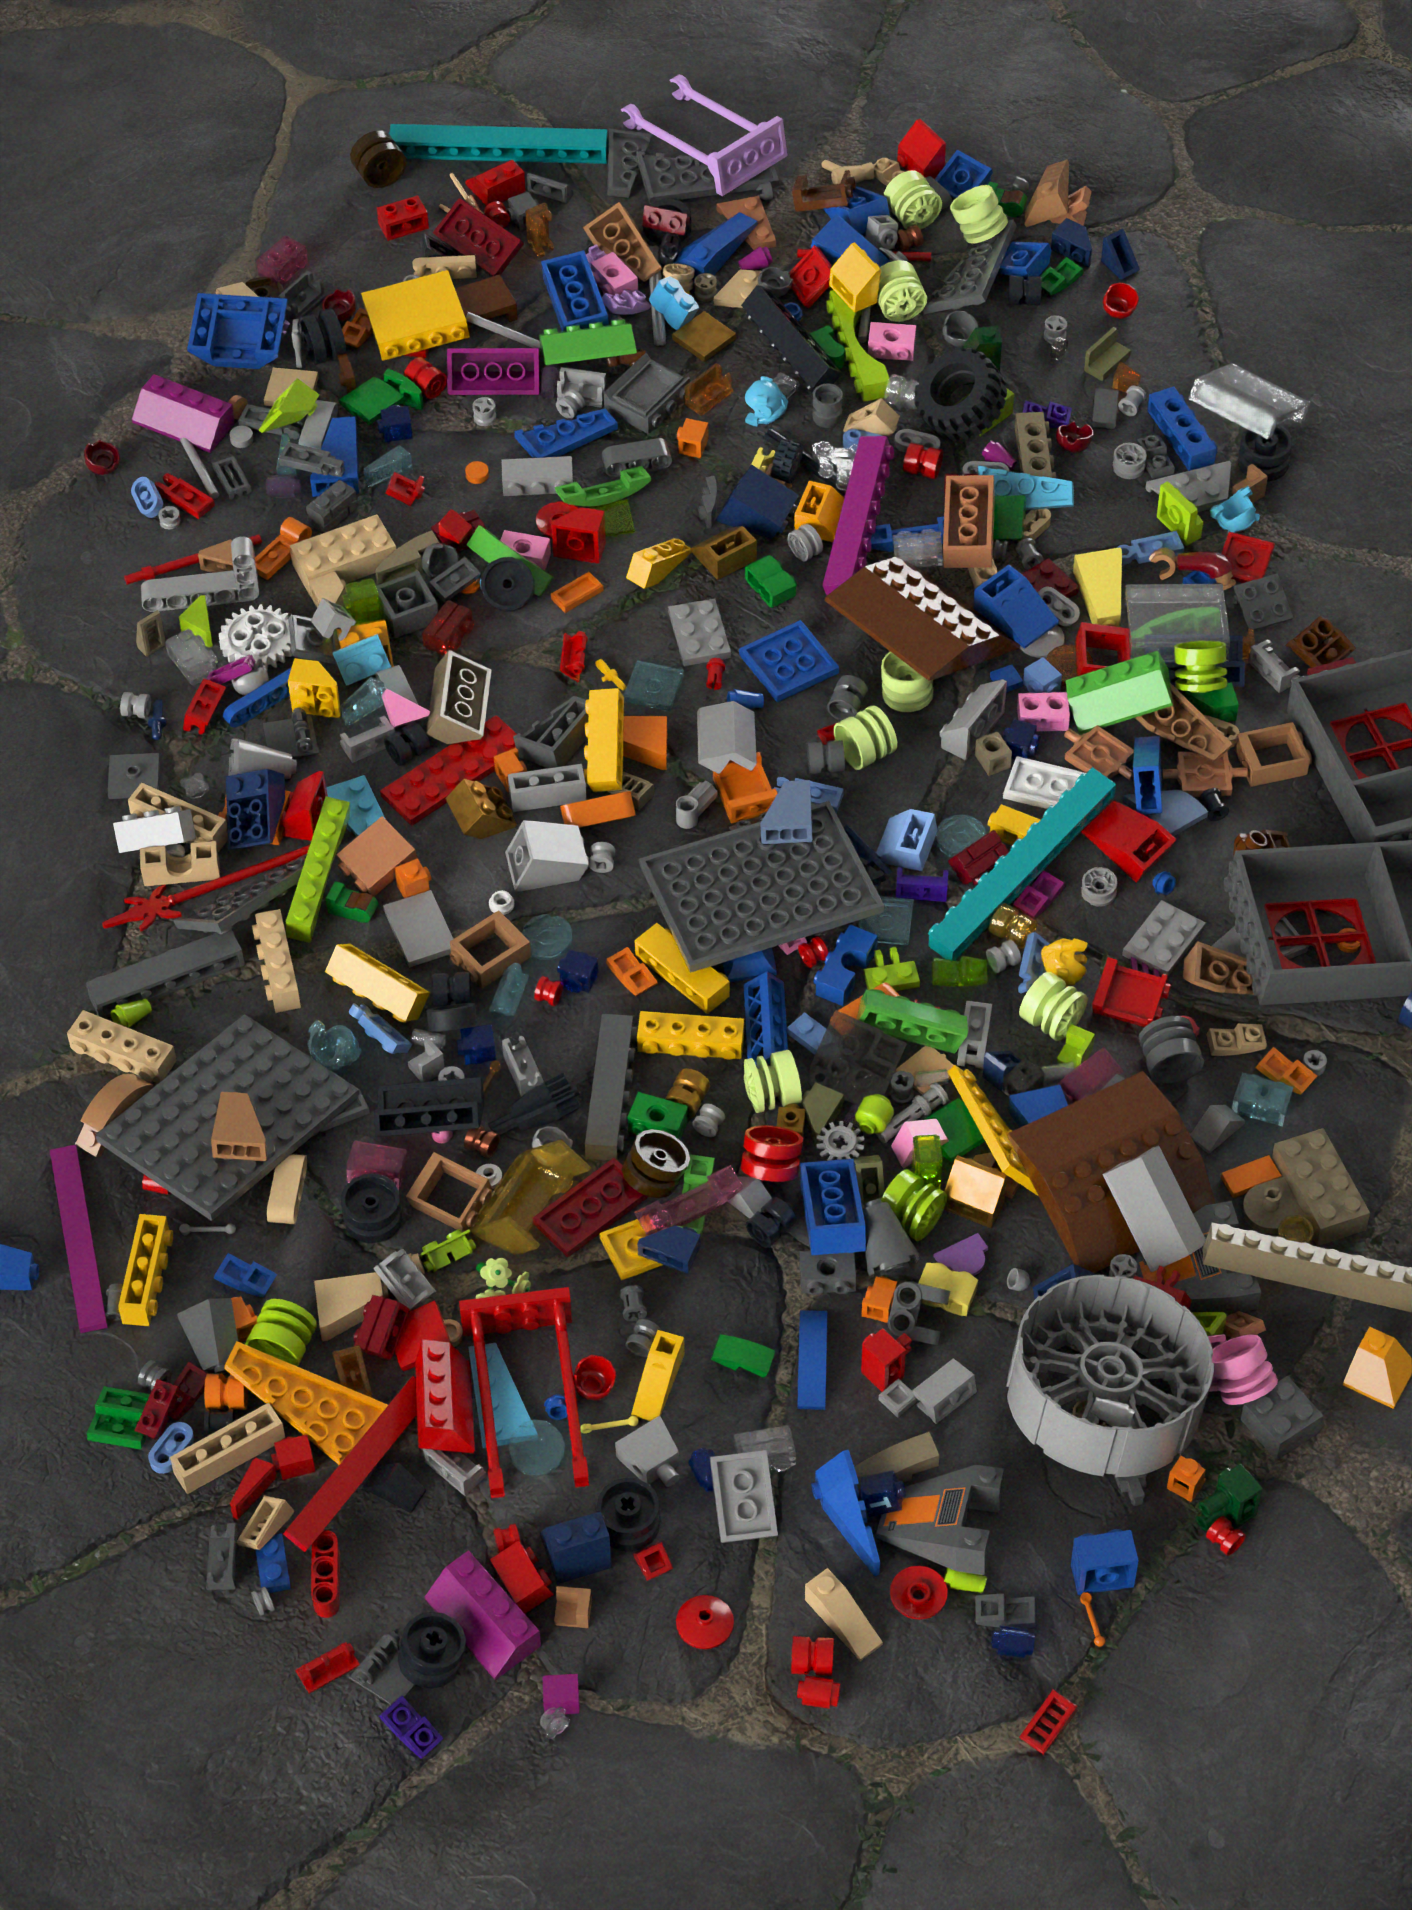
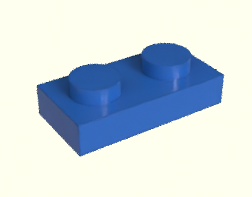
M276 1534L260 1550L255 1549L261 1588L265 1586L268 1593L291 1589L282 1534Z

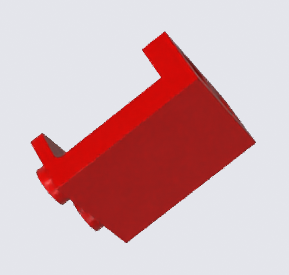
M1108 957L1092 1003L1093 1013L1141 1027L1147 1026L1152 1021L1162 1018L1164 1008L1160 1007L1163 998H1168L1171 984L1168 983V975L1162 974V977L1123 967L1118 965V960Z

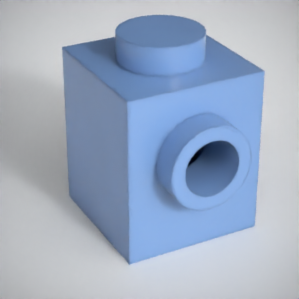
M1044 657L1024 668L1023 685L1027 687L1029 693H1051L1061 690L1062 674Z

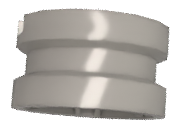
M1135 443L1119 445L1115 449L1112 466L1115 474L1124 479L1140 477L1144 473L1147 455L1144 448Z
M803 524L798 530H793L788 534V543L792 552L803 562L808 561L812 556L818 555L823 550L819 534L809 524Z
M1095 867L1088 870L1082 879V897L1094 906L1111 904L1117 895V877L1112 871L1103 867Z

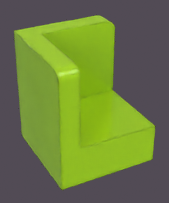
M1071 1024L1067 1030L1066 1043L1057 1057V1062L1080 1072L1093 1050L1095 1034Z

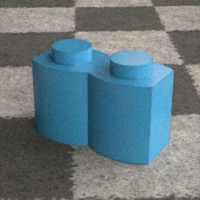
M671 276L659 280L649 298L651 305L659 313L663 314L667 323L676 330L690 322L699 309L694 298L684 292L679 281Z

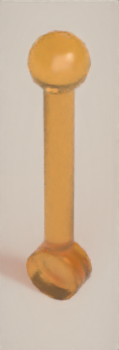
M492 1061L490 1063V1072L483 1084L484 1093L495 1072H498L501 1068L499 1061Z

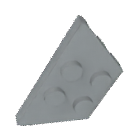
M1226 461L1147 481L1146 490L1150 493L1154 491L1159 494L1160 485L1169 481L1175 488L1181 491L1188 501L1195 504L1198 512L1212 509L1211 507L1228 500L1231 462Z

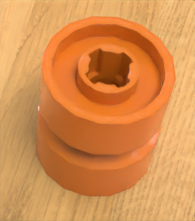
M223 1374L206 1375L204 1392L206 1408H210V1410H223L224 1406H228L229 1408H234V1410L247 1409L248 1388L230 1374L228 1378H225Z

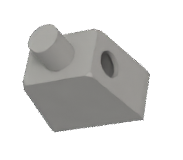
M660 1416L615 1442L616 1457L642 1481L650 1484L660 1478L666 1487L672 1486L678 1481L679 1475L674 1468L679 1465V1451Z

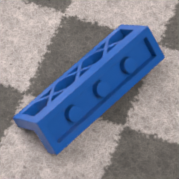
M766 971L744 984L748 1059L753 1058L756 1067L757 1055L762 1047L763 1057L767 1065L770 1064L771 1053L788 1050L784 982ZM760 986L757 995L753 998V989ZM759 1005H761V1011L757 1018L754 1019V1014ZM760 1026H762V1032L756 1041L755 1035Z

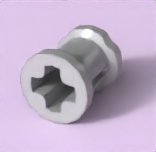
M1130 386L1126 397L1118 403L1119 410L1127 416L1136 415L1138 406L1146 400V392L1139 386Z

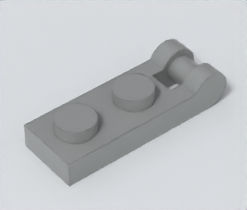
M966 1001L964 1016H967L968 1035L959 1047L957 1066L965 1067V1064L975 1065V1068L983 1069L992 1004ZM967 1050L977 1051V1055L967 1054Z

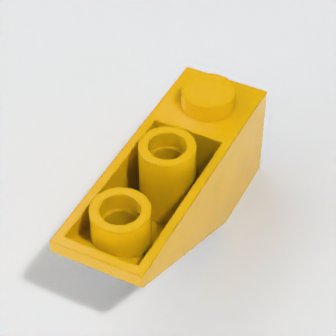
M674 538L635 552L626 578L644 589L660 583L692 553L691 548L685 545L684 541Z
M657 1330L648 1353L631 1416L648 1421L661 1416L685 1354L684 1337Z

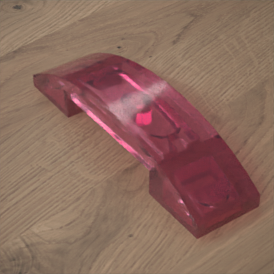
M731 1165L707 1176L708 1182L663 1204L656 1201L635 1211V1216L645 1234L651 1235L675 1225L683 1226L710 1213L734 1197L743 1189V1185Z

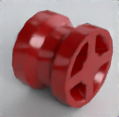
M495 201L485 207V216L503 228L509 224L510 216L506 212L503 203Z
M819 936L812 938L808 944L802 943L798 946L801 959L809 968L815 966L819 960L825 961L829 953L827 946Z
M542 976L537 983L534 999L539 1002L547 1001L549 1005L555 1007L563 992V982L558 980L553 982L548 977Z
M516 1523L510 1524L506 1529L499 1527L493 1529L498 1554L517 1541H520Z

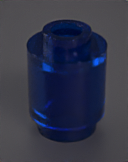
M700 1448L691 1454L688 1464L699 1486L703 1487L706 1492L714 1491L710 1457H715L716 1455L712 1449Z
M1000 1625L998 1631L993 1630L991 1648H996L997 1655L1025 1658V1655L1032 1656L1035 1633L1028 1632V1629Z

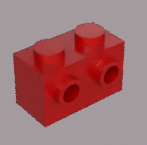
M418 195L377 207L378 224L387 241L429 229L428 212Z
M517 1541L490 1559L514 1602L524 1614L553 1596L548 1587L552 1581L543 1568L538 1570L535 1563L539 1559L530 1546L525 1549L520 1541Z

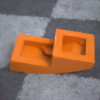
M359 308L353 320L345 323L342 329L345 344L358 348L372 334L373 329L366 310Z
M628 947L606 959V964L610 970L636 997L658 984L644 962L640 964Z
M1274 1047L1256 1066L1257 1070L1272 1081L1300 1095L1317 1077L1315 1073L1298 1059L1293 1063Z

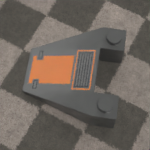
M1232 1201L1205 1205L1193 1213L1205 1239L1212 1222L1221 1225L1227 1224L1234 1228L1239 1226ZM1203 1246L1192 1254L1164 1267L1166 1269L1164 1275L1165 1283L1172 1276L1173 1270L1181 1274L1179 1281L1173 1288L1187 1293L1192 1300L1190 1310L1233 1314L1237 1311L1245 1312L1258 1309L1261 1290L1257 1277L1238 1272L1227 1274L1225 1269L1204 1265ZM1141 1251L1132 1255L1131 1257L1135 1259L1138 1266L1136 1276L1157 1282V1270L1150 1271Z
M973 1465L888 1492L886 1497L891 1507L887 1508L886 1505L883 1507L876 1538L954 1571L985 1575L989 1558L990 1530L965 1527L969 1508L999 1513L1004 1493V1468Z

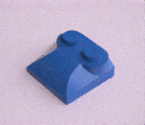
M956 150L935 180L949 192L951 197L956 199L967 190L981 185H988L991 182L993 171L988 166Z
M1012 242L1008 246L998 274L1023 276L1024 279H1027L1028 276H1039L1050 263L1052 250L1049 243Z
M772 947L722 963L724 974L729 982L754 979L766 971L772 975H777Z

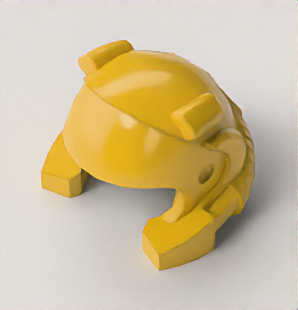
M1063 938L1044 946L1041 951V959L1046 972H1052L1063 979L1066 983V988L1074 986L1075 983L1085 976L1087 971L1085 966H1083L1087 962L1086 956L1082 954L1075 955V953L1085 951L1088 943L1075 938L1073 940Z

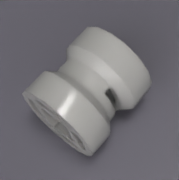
M124 692L120 704L121 715L128 717L137 715L139 718H148L151 706L150 695L140 694L137 696L132 692Z
M1007 940L1000 947H992L986 951L988 963L996 973L1004 971L1008 965L1015 966L1021 962L1020 951L1012 940Z

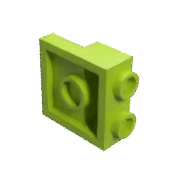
M1169 481L1161 484L1157 518L1171 532L1177 531L1180 540L1186 546L1200 539L1203 521L1197 515L1198 509L1195 504L1188 501L1181 491L1175 488Z

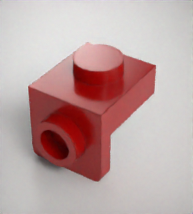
M394 472L385 494L411 506L415 498L420 499L425 487L422 486L424 477L420 475L415 482Z

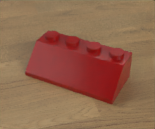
M422 1340L415 1360L418 1448L474 1454L471 1363L449 1342Z

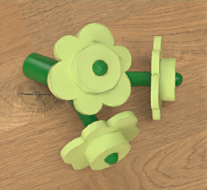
M490 1258L486 1261V1264L480 1262L476 1266V1270L483 1279H486L488 1290L485 1293L476 1295V1299L506 1295L502 1290L494 1291V1286L504 1288L506 1285L513 1287L512 1294L529 1292L531 1282L528 1280L529 1272L525 1271L522 1275H519L517 1282L507 1279L512 1275V1271L507 1268L508 1262L506 1259L498 1258L494 1260Z

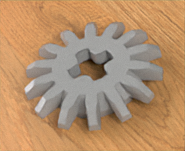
M839 1121V1126L835 1127L833 1122L829 1123L831 1128L829 1131L824 1127L821 1129L825 1136L817 1135V1139L823 1143L816 1144L818 1149H825L820 1153L822 1157L830 1154L827 1161L833 1160L835 1157H838L837 1160H842V1157L851 1159L850 1154L857 1158L860 1156L855 1150L864 1149V1145L858 1144L864 1141V1136L857 1137L861 1130L858 1128L852 1131V1123L845 1127L843 1126V1121ZM844 1138L845 1143L848 1145H843L841 1149L836 1148V1144L833 1141Z

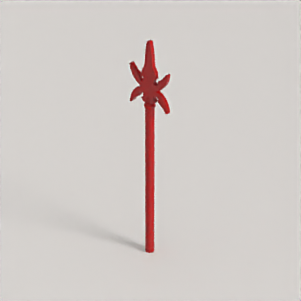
M310 845L174 895H169L168 897L162 896V893L166 890L165 884L156 888L149 899L144 897L124 898L126 904H134L135 906L131 907L127 912L103 922V928L114 927L130 921L144 920L139 926L140 931H143L154 923L157 916L168 919L182 917L180 911L170 910L171 906L285 865L307 854Z

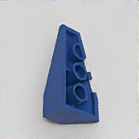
M739 212L684 247L673 264H685L694 268V279L702 273L715 275L758 225V221Z
M844 1450L815 1471V1482L811 1483L815 1500L820 1499L825 1513L873 1576L880 1575L879 1555L870 1526L864 1525L867 1523L866 1507L864 1500L858 1501L859 1491L857 1485L859 1481L849 1450Z

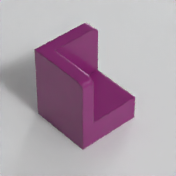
M578 1674L543 1676L545 1715L580 1713Z

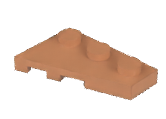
M759 196L716 204L717 212L720 215L723 214L727 220L740 212L758 221V225L745 239L753 250L759 246L761 248L765 246L767 248L776 247V239Z

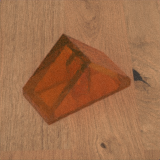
M360 1345L332 1352L339 1384L373 1398Z

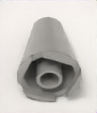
M232 738L230 750H234V753H231V757H229L228 776L263 769L283 773L285 780L290 779L291 774H296L297 761L292 759V754L239 738Z

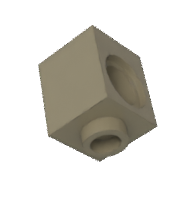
M998 731L976 739L975 756L988 776L1011 768L1012 752Z

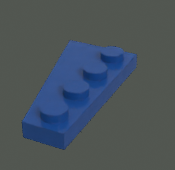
M606 409L577 415V419L574 420L561 419L557 420L554 425L544 427L541 424L533 426L534 430L523 432L521 429L514 432L517 441L532 458L559 457L617 430L618 422Z

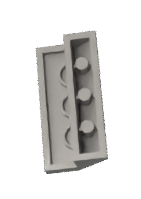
M735 701L698 709V763L718 774L722 772L730 760L752 771L757 764L754 712Z
M1160 1146L1149 1149L1135 1159L1122 1162L1103 1174L1151 1272L1158 1270L1159 1266L1165 1267L1204 1246L1206 1239Z

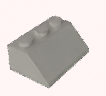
M1002 679L982 684L975 692H971L968 695L964 706L955 711L949 724L946 723L940 731L942 749L964 760L969 758L975 750L976 739L987 735L1005 712L1007 681Z

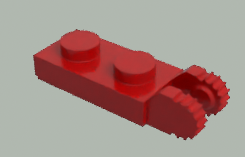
M166 473L162 478L169 487L157 481L154 483L162 498H166L197 519H200L215 506L213 498L181 478L178 479L169 473Z

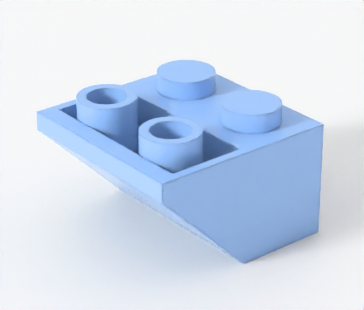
M909 809L889 818L876 852L881 857L880 860L885 864L923 871L938 831L935 814Z

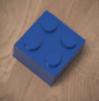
M1114 1529L1105 1534L1094 1535L1087 1533L1074 1538L1071 1569L1078 1595L1084 1592L1091 1594L1134 1587L1139 1560L1131 1530L1122 1531Z

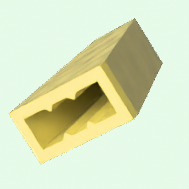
M1121 547L1075 555L1073 573L1091 623L1120 627Z

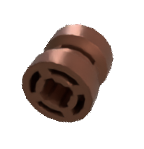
M918 225L908 226L907 230H897L898 239L895 245L900 252L908 251L912 246L918 247L923 245V235Z
M481 1125L478 1129H469L464 1139L465 1148L471 1151L477 1150L480 1155L486 1158L493 1156L500 1143L499 1134L493 1131L487 1132Z

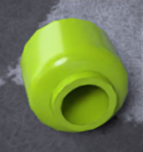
M880 1094L869 1095L862 1100L855 1113V1120L863 1132L879 1134L886 1130L894 1115V1109L887 1097Z

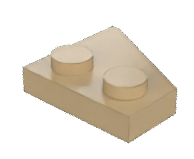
M740 269L714 296V306L743 308L741 304L758 284V277L762 271Z

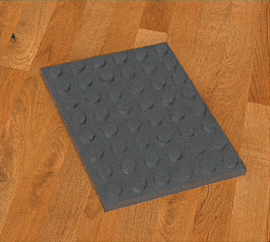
M830 801L811 806L812 842L762 844L761 822L639 859L644 876L690 973L884 912V904Z
M244 1014L95 1134L96 1141L212 1221L335 1118L343 1109L354 1102L360 1093L357 1087ZM221 1092L248 1093L266 1139L267 1161L213 1158L211 1138Z

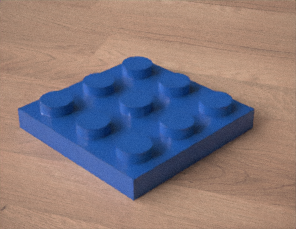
M801 620L739 648L740 657L776 702L839 674V666Z

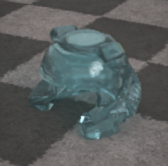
M316 1020L308 1030L310 1038L307 1044L311 1058L332 1072H336L342 1066H350L359 1058L362 1049L358 1048V1040L346 1026L335 1025L325 1032V1025L320 1020Z

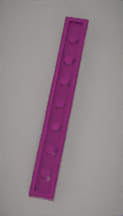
M71 1145L51 1149L50 1155L80 1333L108 1328L77 1146Z

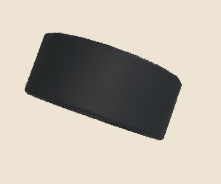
M474 1003L453 1004L426 1011L429 1031L431 1032L462 1029L478 1024Z

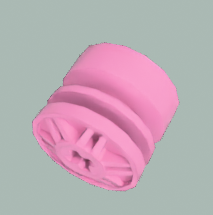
M1258 1335L1239 1336L1225 1341L1212 1349L1213 1376L1218 1378L1216 1386L1221 1391L1220 1395L1225 1404L1237 1405L1254 1401L1272 1391L1277 1385V1376L1272 1371V1364L1269 1361H1265L1267 1359V1352Z

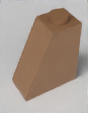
M221 1092L211 1138L213 1158L267 1161L266 1139L248 1093Z

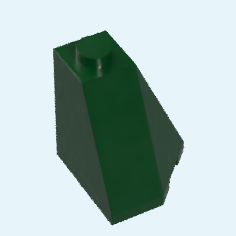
M998 326L975 328L963 348L965 350L972 348L976 349L977 352L984 353L1000 372L1002 340ZM975 382L966 383L964 385L974 384Z

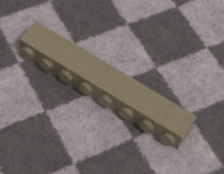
M1211 1223L1203 1246L1204 1265L1412 1312V1267L1408 1268L1387 1261H1378L1361 1255L1339 1252L1335 1249L1312 1246L1309 1243L1286 1240L1278 1236L1273 1237L1260 1234L1253 1230L1247 1231L1234 1228L1227 1224Z

